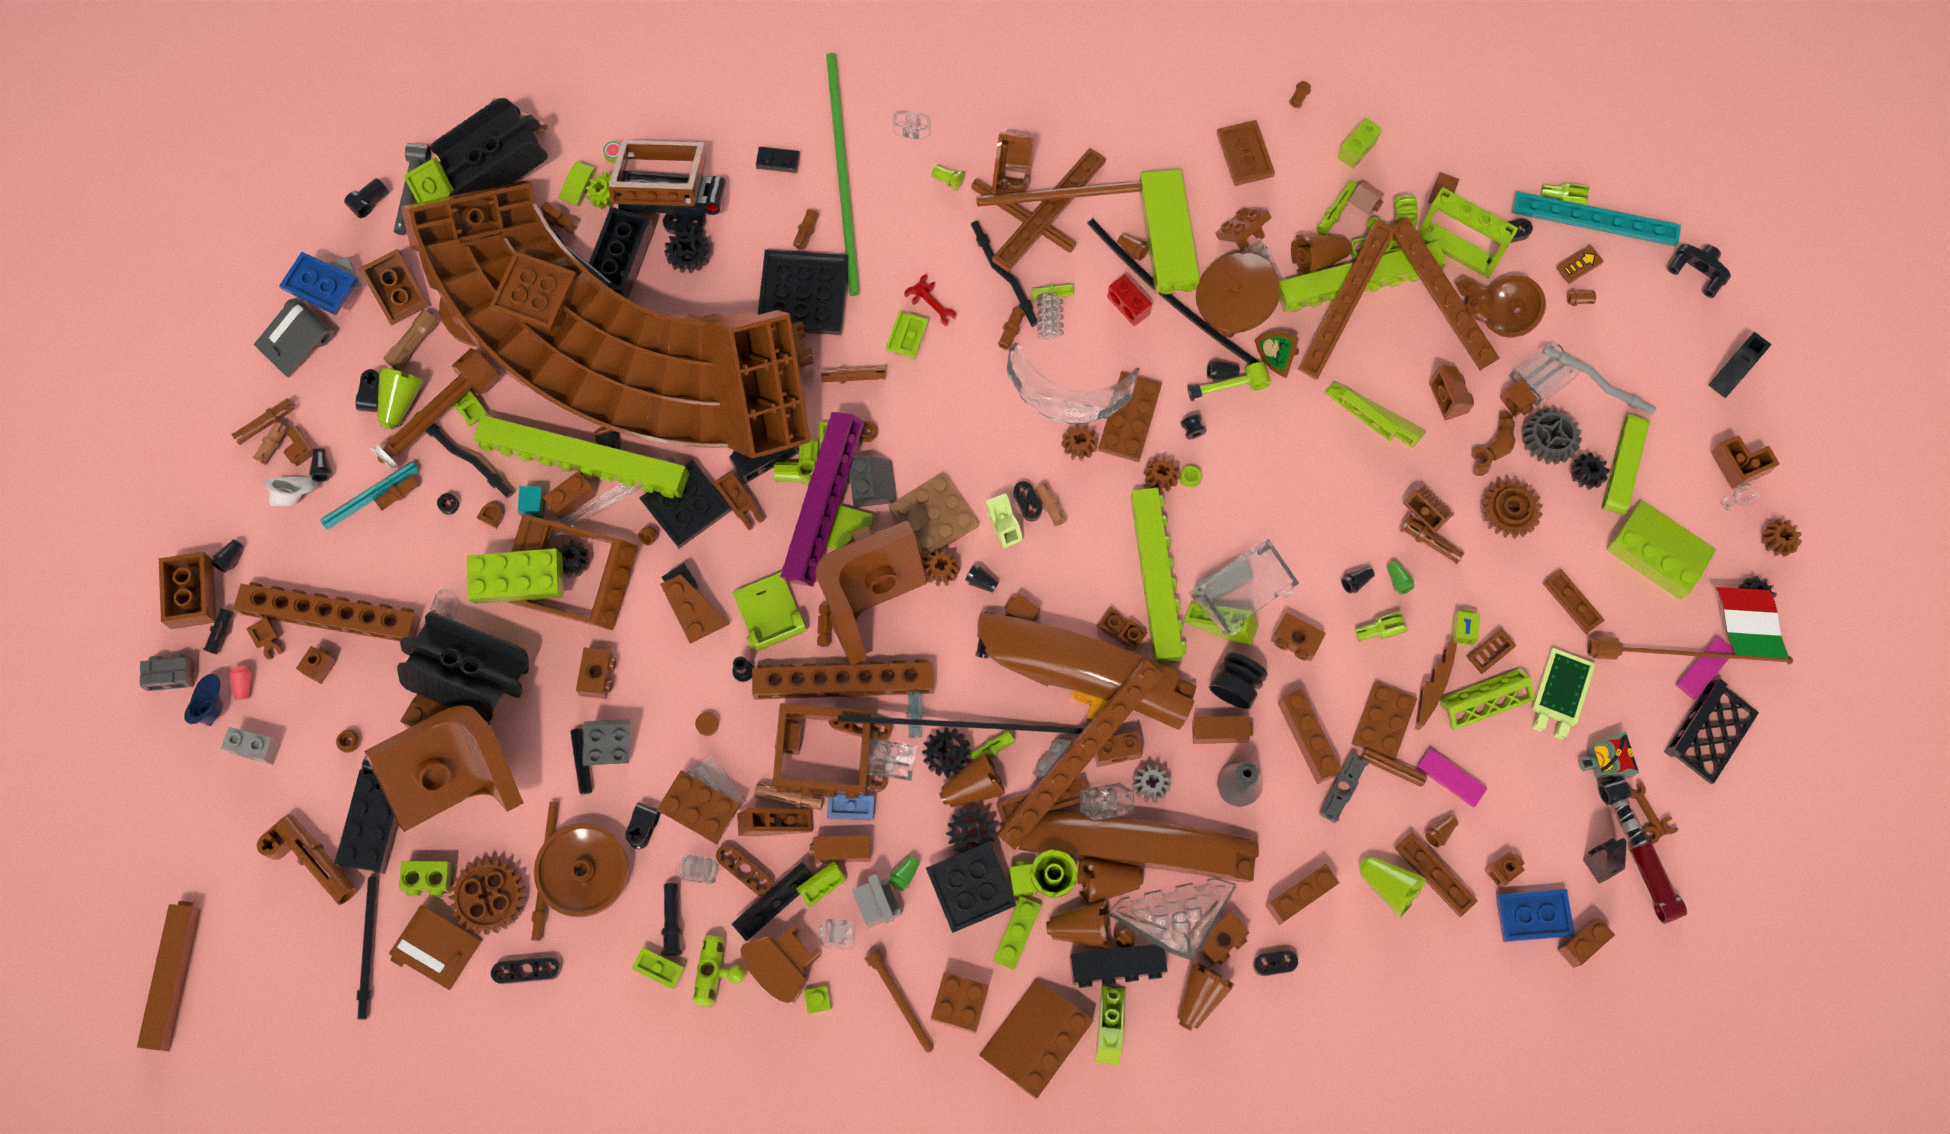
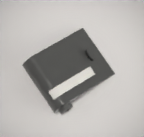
M292 298L285 303L284 308L253 345L289 378L315 346L322 347L327 345L333 339L335 333L300 298Z

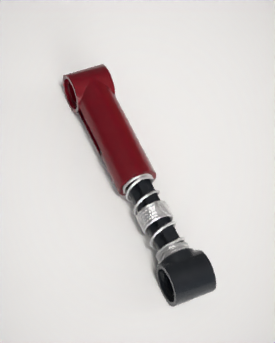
M1622 776L1599 784L1598 791L1601 799L1606 805H1611L1613 810H1616L1615 814H1618L1620 818L1619 823H1622L1620 826L1625 832L1624 834L1628 835V842H1631L1633 845L1631 847L1632 850H1630L1631 855L1654 901V911L1658 919L1663 924L1686 916L1687 908L1683 899L1676 894L1652 842H1646L1647 839L1642 834L1643 829H1640V822L1637 817H1634V811L1630 809L1628 798L1631 796V791L1627 781Z

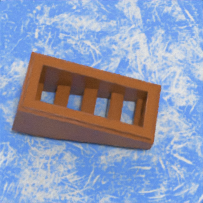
M1501 629L1467 658L1483 674L1517 645ZM1497 638L1507 647L1505 650L1495 641ZM1491 643L1500 652L1498 656L1489 647ZM1484 649L1494 658L1492 661L1482 652ZM1479 655L1487 665L1483 667L1475 656Z

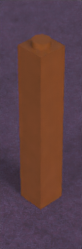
M178 901V905H168L137 1048L170 1051L201 910L193 907L192 902Z

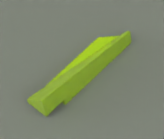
M1336 381L1325 391L1326 395L1389 442L1396 436L1413 449L1427 432L1425 429Z

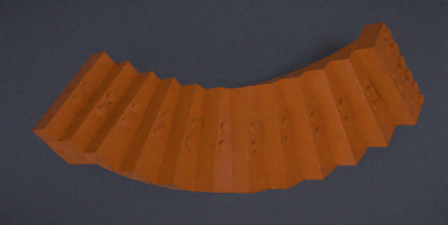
M519 181L401 206L410 248L419 252L430 288L439 292L455 324L466 330L473 342L486 357L494 360L517 382L531 389L547 401L594 424L636 438L686 447L730 448L750 458L776 453L811 442L790 313L776 310L760 315L743 312L727 317L716 313L702 317L691 313L674 316L665 312L651 311L631 302L593 276L561 243L548 226L536 204L531 182ZM515 251L566 268L577 274L552 332L496 313L489 308Z

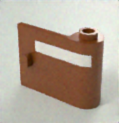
M420 905L388 954L392 956L390 961L402 967L406 964L450 991L481 943V940L447 921L427 907Z

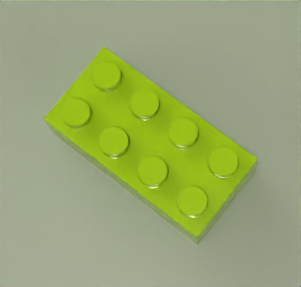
M557 549L467 555L468 600L474 604L564 597L562 553Z

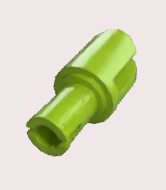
M1565 183L1562 186L1543 184L1541 196L1587 205L1590 186Z
M1401 611L1375 618L1373 624L1355 628L1359 642L1376 636L1385 639L1408 632Z

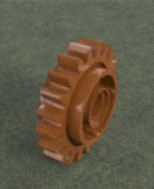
M1507 479L1505 485L1501 480L1496 484L1497 486L1492 485L1489 488L1490 491H1486L1484 494L1486 499H1483L1481 502L1483 506H1486L1482 508L1481 513L1487 514L1483 521H1491L1488 528L1496 527L1495 534L1503 531L1504 538L1510 533L1513 539H1516L1518 534L1524 537L1527 531L1531 533L1535 529L1534 526L1540 523L1538 519L1543 515L1539 511L1543 505L1536 503L1541 497H1534L1532 495L1535 489L1528 491V483L1521 487L1518 479L1514 484H1512L1510 479ZM1508 505L1513 506L1516 512L1510 511Z

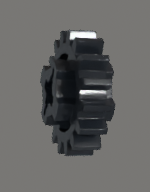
M683 228V233L680 234L678 231H675L676 237L669 236L671 243H665L667 250H664L668 264H672L674 270L680 267L681 273L685 269L692 273L693 268H696L698 271L700 270V264L707 265L705 259H710L709 252L711 248L707 237L703 238L702 232L696 234L693 228L690 232Z
M945 727L943 733L937 729V735L934 737L929 734L928 736L931 741L923 743L927 747V750L922 751V754L926 756L923 761L926 765H929L928 769L931 772L935 771L937 776L940 777L944 773L949 778L950 772L957 775V769L963 770L965 768L964 762L970 763L967 755L972 754V751L967 747L971 744L968 740H965L966 736L963 733L958 735V730L955 728L951 733L948 727ZM952 739L958 741L960 746L953 745ZM934 758L940 759L942 766L936 764Z
M968 807L967 813L960 809L959 817L952 815V818L955 820L954 823L947 824L952 828L951 831L946 832V835L952 836L948 843L956 844L955 852L959 849L962 852L970 849L964 847L968 842L975 841L980 845L989 840L991 842L995 841L993 837H990L991 833L996 832L995 829H990V825L994 821L986 820L988 813L981 816L979 808L975 813H972L971 807ZM970 816L978 818L974 823H966L963 818ZM979 824L975 830L977 836L975 838L970 836L963 841L967 834L966 827L972 828ZM983 824H985L986 827L985 839L981 836L980 828L983 826ZM956 826H959L962 830V836L959 840H957L955 834Z

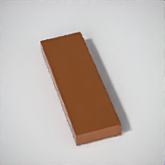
M1562 569L1542 583L1585 634H1588L1605 621Z

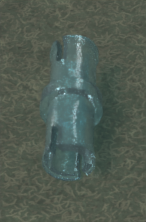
M907 692L908 712H906V718L922 719L924 717L921 707L922 692ZM909 725L908 738L923 737L922 725Z

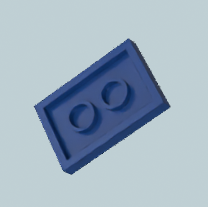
M301 251L279 287L287 293L337 315L359 280L357 277Z
M1567 889L1500 894L1496 896L1503 942L1575 936Z

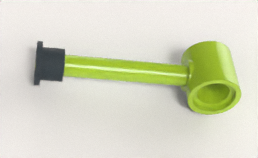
M1264 362L1253 363L1244 369L1246 375L1203 386L1199 384L1191 386L1189 384L1187 385L1189 398L1191 401H1194L1195 398L1202 397V394L1247 383L1252 391L1265 389L1271 385Z

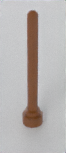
M881 949L874 951L864 958L869 967L872 966L879 973L923 1049L928 1053L932 1052V1043L884 965L885 960L883 958L885 956Z

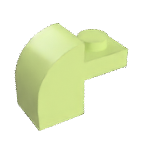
M1006 493L985 501L988 519L1002 548L1004 549L1023 541L1019 523L1012 513Z

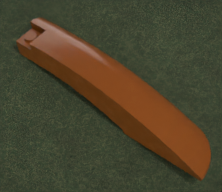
M982 612L979 614L977 630L979 639H982L986 647L985 651L995 662L1011 671L1047 687L1048 685L1061 687L1109 701L1141 662L1146 659L1163 676L1137 705L1134 711L1177 730L1181 729L1191 712L1197 686L1180 679V673L1131 651L1079 633L1013 617Z

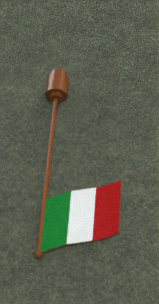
M1715 587L1722 603L1726 633L1734 654L1623 647L1622 642L1615 637L1595 636L1594 638H1589L1587 643L1588 655L1596 659L1617 660L1625 651L1787 662L1788 665L1793 663V658L1788 656L1781 636L1777 607L1770 590Z

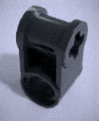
M368 369L361 374L355 400V406L358 411L377 412L379 373L376 370Z
M640 802L636 804L633 810L631 821L625 833L626 840L634 849L638 850L644 849L649 844L661 815L657 808ZM639 833H640V834L642 835V837H641V838H637L636 841H635L634 838H633L634 835H635V836H638Z

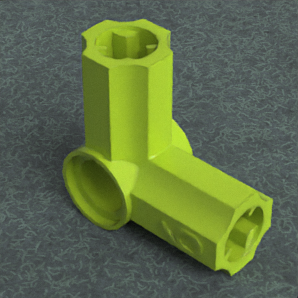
M811 439V442L800 445L799 462H775L774 481L801 482L804 485H809L819 454V442ZM806 470H812L810 474H803Z

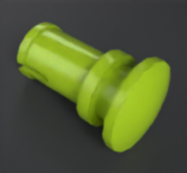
M937 164L931 172V177L946 182V185L952 186L954 191L961 187L964 180V172L960 171L957 174V171L947 170Z

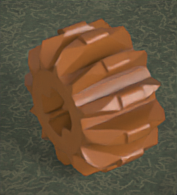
M1076 424L1075 429L1069 426L1068 433H1063L1062 438L1064 440L1061 442V447L1065 448V455L1072 453V460L1079 456V460L1083 461L1084 455L1090 458L1092 456L1091 452H1096L1097 446L1095 444L1098 443V438L1094 437V430L1088 431L1087 425L1083 429L1080 428L1079 424Z
M1165 455L1162 456L1161 460L1155 456L1153 462H1147V468L1144 469L1143 474L1147 476L1144 480L1145 483H1151L1150 489L1158 487L1160 493L1163 488L1169 492L1171 486H1177V480L1180 479L1181 474L1177 472L1180 468L1179 465H1173V458L1166 461Z
M1778 519L1766 526V530L1762 533V536L1765 537L1762 543L1768 544L1766 551L1774 550V556L1781 554L1783 557H1786L1798 550V546L1802 543V540L1799 539L1802 532H1796L1797 525L1791 526L1790 520L1783 522L1781 519Z
M935 549L933 551L934 556L927 554V561H924L922 564L925 568L924 574L929 576V583L936 580V586L938 587L940 581H943L944 585L947 586L949 585L948 579L955 581L956 576L954 574H959L960 569L956 567L959 565V560L953 559V552L946 555V549H943L942 554H939ZM938 565H942L945 570L940 571Z

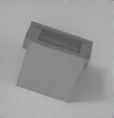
M877 874L868 877L869 883L852 889L867 929L884 922L885 924L894 921V918L902 915L888 878L879 881Z

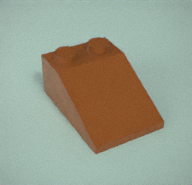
M399 249L358 268L391 326L429 307L419 284Z

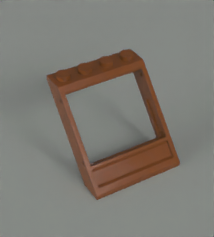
M523 514L511 552L547 549L553 530L612 545L590 618L531 602V600L507 601V603L613 630L638 546L622 539Z

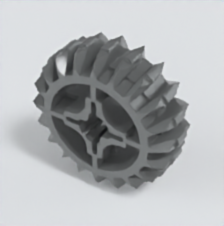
M1549 407L1544 411L1538 410L1524 424L1525 428L1522 431L1524 438L1522 442L1527 443L1525 450H1532L1530 457L1537 455L1538 462L1545 459L1546 465L1550 464L1551 461H1553L1554 465L1559 464L1560 461L1562 463L1566 462L1568 458H1572L1575 455V452L1580 448L1579 444L1582 442V438L1579 437L1582 430L1576 429L1579 422L1573 423V416H1565L1566 410L1561 414L1558 412V408H1554L1552 412ZM1543 423H1551V424H1554V425L1549 426V425H1546V424H1544V425H1542V424H1543ZM1554 431V433H1553V435H1552L1554 438L1550 441V439H1551L1550 434ZM1550 447H1561L1562 449H1551Z

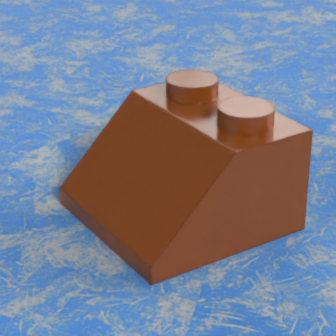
M1438 366L1429 385L1445 421L1469 413L1474 406V398L1465 386L1466 381L1463 374H1460L1457 367Z

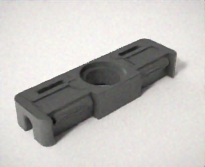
M1351 753L1342 767V772L1338 775L1319 811L1322 817L1333 823H1337L1340 820L1338 818L1344 806L1350 801L1364 768L1369 764L1366 759H1359L1355 753ZM1346 782L1350 786L1349 793H1341L1338 790V784Z

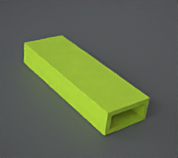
M1182 170L1140 172L1139 181L1142 183L1140 199L1155 293L1170 294L1176 291L1191 292L1196 290L1200 278Z

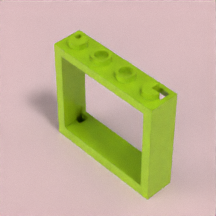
M1442 187L1433 201L1418 233L1425 244L1439 241L1444 255L1489 279L1519 228ZM1437 210L1501 244L1496 255H1491L1433 223L1432 220Z

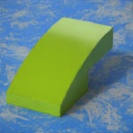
M575 161L558 198L580 206L587 186H590L589 180L593 178L596 168Z
M470 390L453 404L469 426L478 422L481 415H488Z

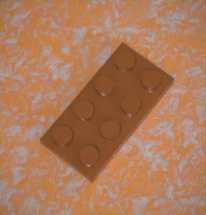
M1121 372L1098 451L1140 462L1161 390V382Z

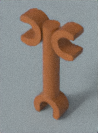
M1642 782L1636 785L1639 790L1638 794L1630 787V798L1637 800L1651 826L1642 831V834L1647 832L1653 834V839L1649 842L1654 844L1663 835H1672L1679 830L1678 827L1674 829L1667 827V822L1672 820L1671 816L1662 819L1661 822L1659 821L1644 796L1646 787Z

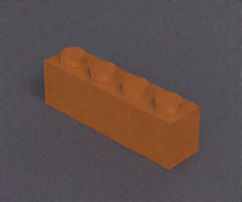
M1300 689L1281 697L1277 704L1317 785L1338 776L1342 772V768L1303 690Z

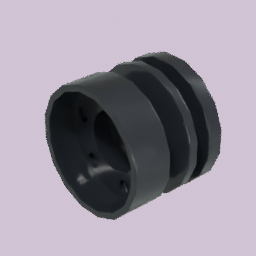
M1227 652L1223 658L1224 662L1219 665L1222 672H1217L1208 686L1209 690L1230 705L1241 709H1250L1258 696L1255 689L1262 688L1268 673L1256 661L1238 653Z

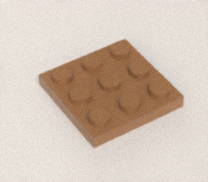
M944 472L889 505V509L898 523L908 520L914 531L919 554L923 560H926L927 554L934 555L933 551L935 549L939 552L979 527L978 521Z

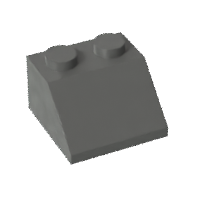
M873 456L853 458L849 475L854 508L890 504L897 501L892 461Z

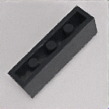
M1164 943L1076 953L1069 956L1073 985L1078 984L1079 988L1093 987L1092 983L1102 982V985L1116 984L1118 979H1125V983L1137 982L1139 977L1148 976L1149 980L1163 978L1162 974L1168 972Z

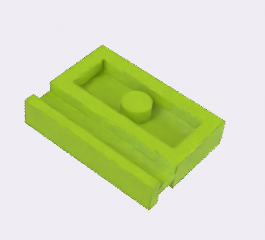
M899 310L885 347L886 351H892L895 354L915 360L928 326V319L910 313L905 314Z

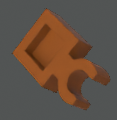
M545 202L540 207L544 215L543 217L549 224H556L560 228L563 227L571 234L577 228L574 225L575 221L564 216L560 210Z
M266 617L246 628L256 648L264 646L263 654L266 659H273L270 654L273 648L276 649L278 654L283 653L282 647L274 642L279 636L269 618Z

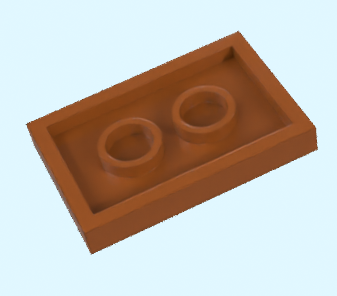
M1257 120L1217 129L1216 134L1234 186L1274 177L1275 171Z
M1375 681L1351 744L1363 749L1369 748L1395 760L1417 698Z
M680 770L658 806L657 811L717 845L741 804Z

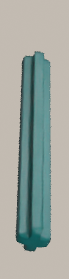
M413 461L409 462L321 518L322 525L326 529L332 528L374 501L373 499L388 491L390 486H396L410 475L417 474L419 472L418 467Z

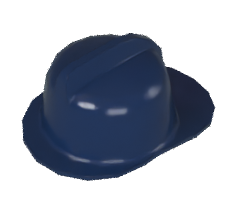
M207 674L197 683L184 713V719L187 723L197 724L200 722L211 726L222 713L223 703L218 695L221 685L217 675Z

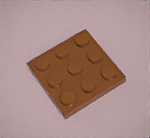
M515 251L489 308L496 313L552 332L577 274L566 268Z

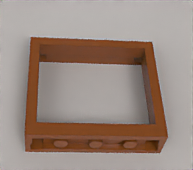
M622 140L608 186L611 204L695 206L707 160L705 143ZM628 159L693 161L688 184L622 182Z
M780 703L772 788L777 789L776 792L790 793V790L800 791L799 794L813 795V792L823 793L822 796L836 797V794L846 795L845 798L859 799V795L863 796L866 788L871 723L846 722L863 724L858 785L781 779L786 717L842 722L838 721V715L871 717L872 711Z

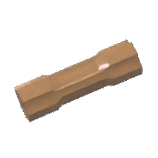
M422 310L399 342L392 346L383 357L385 362L399 371L422 339L438 324L437 318L426 310Z

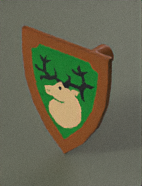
M1274 331L1263 334L1255 339L1258 353L1263 362L1272 371L1287 378L1293 357L1299 354V349L1297 348L1299 338L1283 331Z

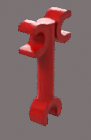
M925 274L921 276L920 283L905 290L904 296L908 297L910 294H914L915 297L912 299L913 305L919 302L921 296L940 315L941 323L947 326L948 321L945 317L951 316L953 319H956V313L952 309H945L929 293L935 288V283L932 282L929 285H925L924 282L928 280V276Z

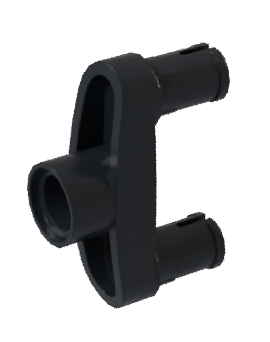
M1688 244L1681 245L1667 268L1670 273L1677 275L1684 265L1688 263L1711 278L1703 291L1704 295L1709 298H1714L1721 287L1726 285L1731 278L1729 270L1718 261L1721 257L1720 250L1712 245H1706L1702 250Z

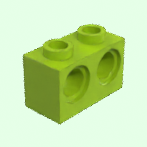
M1365 118L1342 144L1337 158L1354 170L1378 142L1382 128L1368 118Z
M401 861L399 889L406 892V896H420L421 892L429 893V896L442 897L444 893H451L450 886H452L454 865L448 861ZM414 874H419L418 882L411 885L410 878ZM442 874V881L434 885V877Z

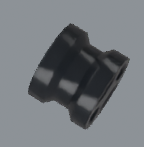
M1199 414L1189 416L1180 423L1182 428L1186 430L1185 436L1188 440L1198 438L1207 432L1206 427L1201 423L1202 418Z

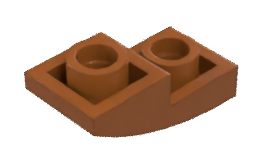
M1111 607L1106 610L1096 624L1105 633L1133 650L1137 649L1148 633L1131 619L1127 620Z

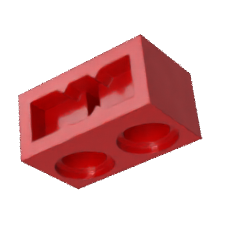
M1125 274L1109 285L1107 298L1134 327L1150 315L1152 303Z

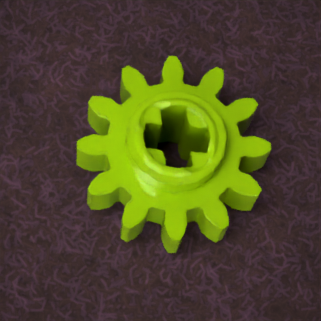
M605 171L603 176L597 173V179H590L589 181L592 184L586 187L590 192L586 194V198L590 200L589 203L594 207H599L601 210L604 209L605 205L609 208L612 206L608 189L611 175Z

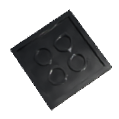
M693 460L684 465L689 472V477L682 497L674 496V498H668L657 491H653V493L646 492L639 497L640 501L678 549L732 511L731 507Z
M990 840L925 867L952 933L1017 906Z

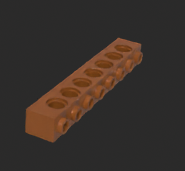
M250 582L249 585L240 584L233 608L239 614L262 619L267 617L274 621L401 642L403 637L415 640L420 618L414 613V610L402 607L401 610H396L390 605L379 604L378 607L363 600H358L355 603L349 602L350 600L344 597L331 599L321 593H314V596L307 595L306 592L297 589L289 592L279 586L265 588L262 584ZM267 597L266 601L259 605L260 600ZM288 600V605L281 608L282 603ZM307 604H310V608L307 611L302 612L303 607ZM332 608L331 613L324 616L325 610ZM354 611L351 618L345 619L349 612ZM375 615L374 621L367 623L368 618ZM392 619H397V623L389 627V622Z
M926 659L915 660V663H906L904 660H895L889 664H883V661H871L870 664H861L860 662L850 666L849 662L848 665L829 662L825 666L805 663L801 667H794L793 664H782L780 667L771 668V665H759L758 668H752V695L754 700L934 694L933 662H928ZM913 672L917 677L913 681H908L905 679V675ZM886 673H891L895 676L889 682L884 681L882 677ZM863 674H869L872 676V679L869 682H862L860 677ZM823 675L827 677V680L822 684H818L815 682L816 677ZM840 675H848L850 677L846 683L837 681ZM797 676L804 678L803 683L799 685L794 684L792 681ZM774 677L782 679L778 685H771L770 681Z

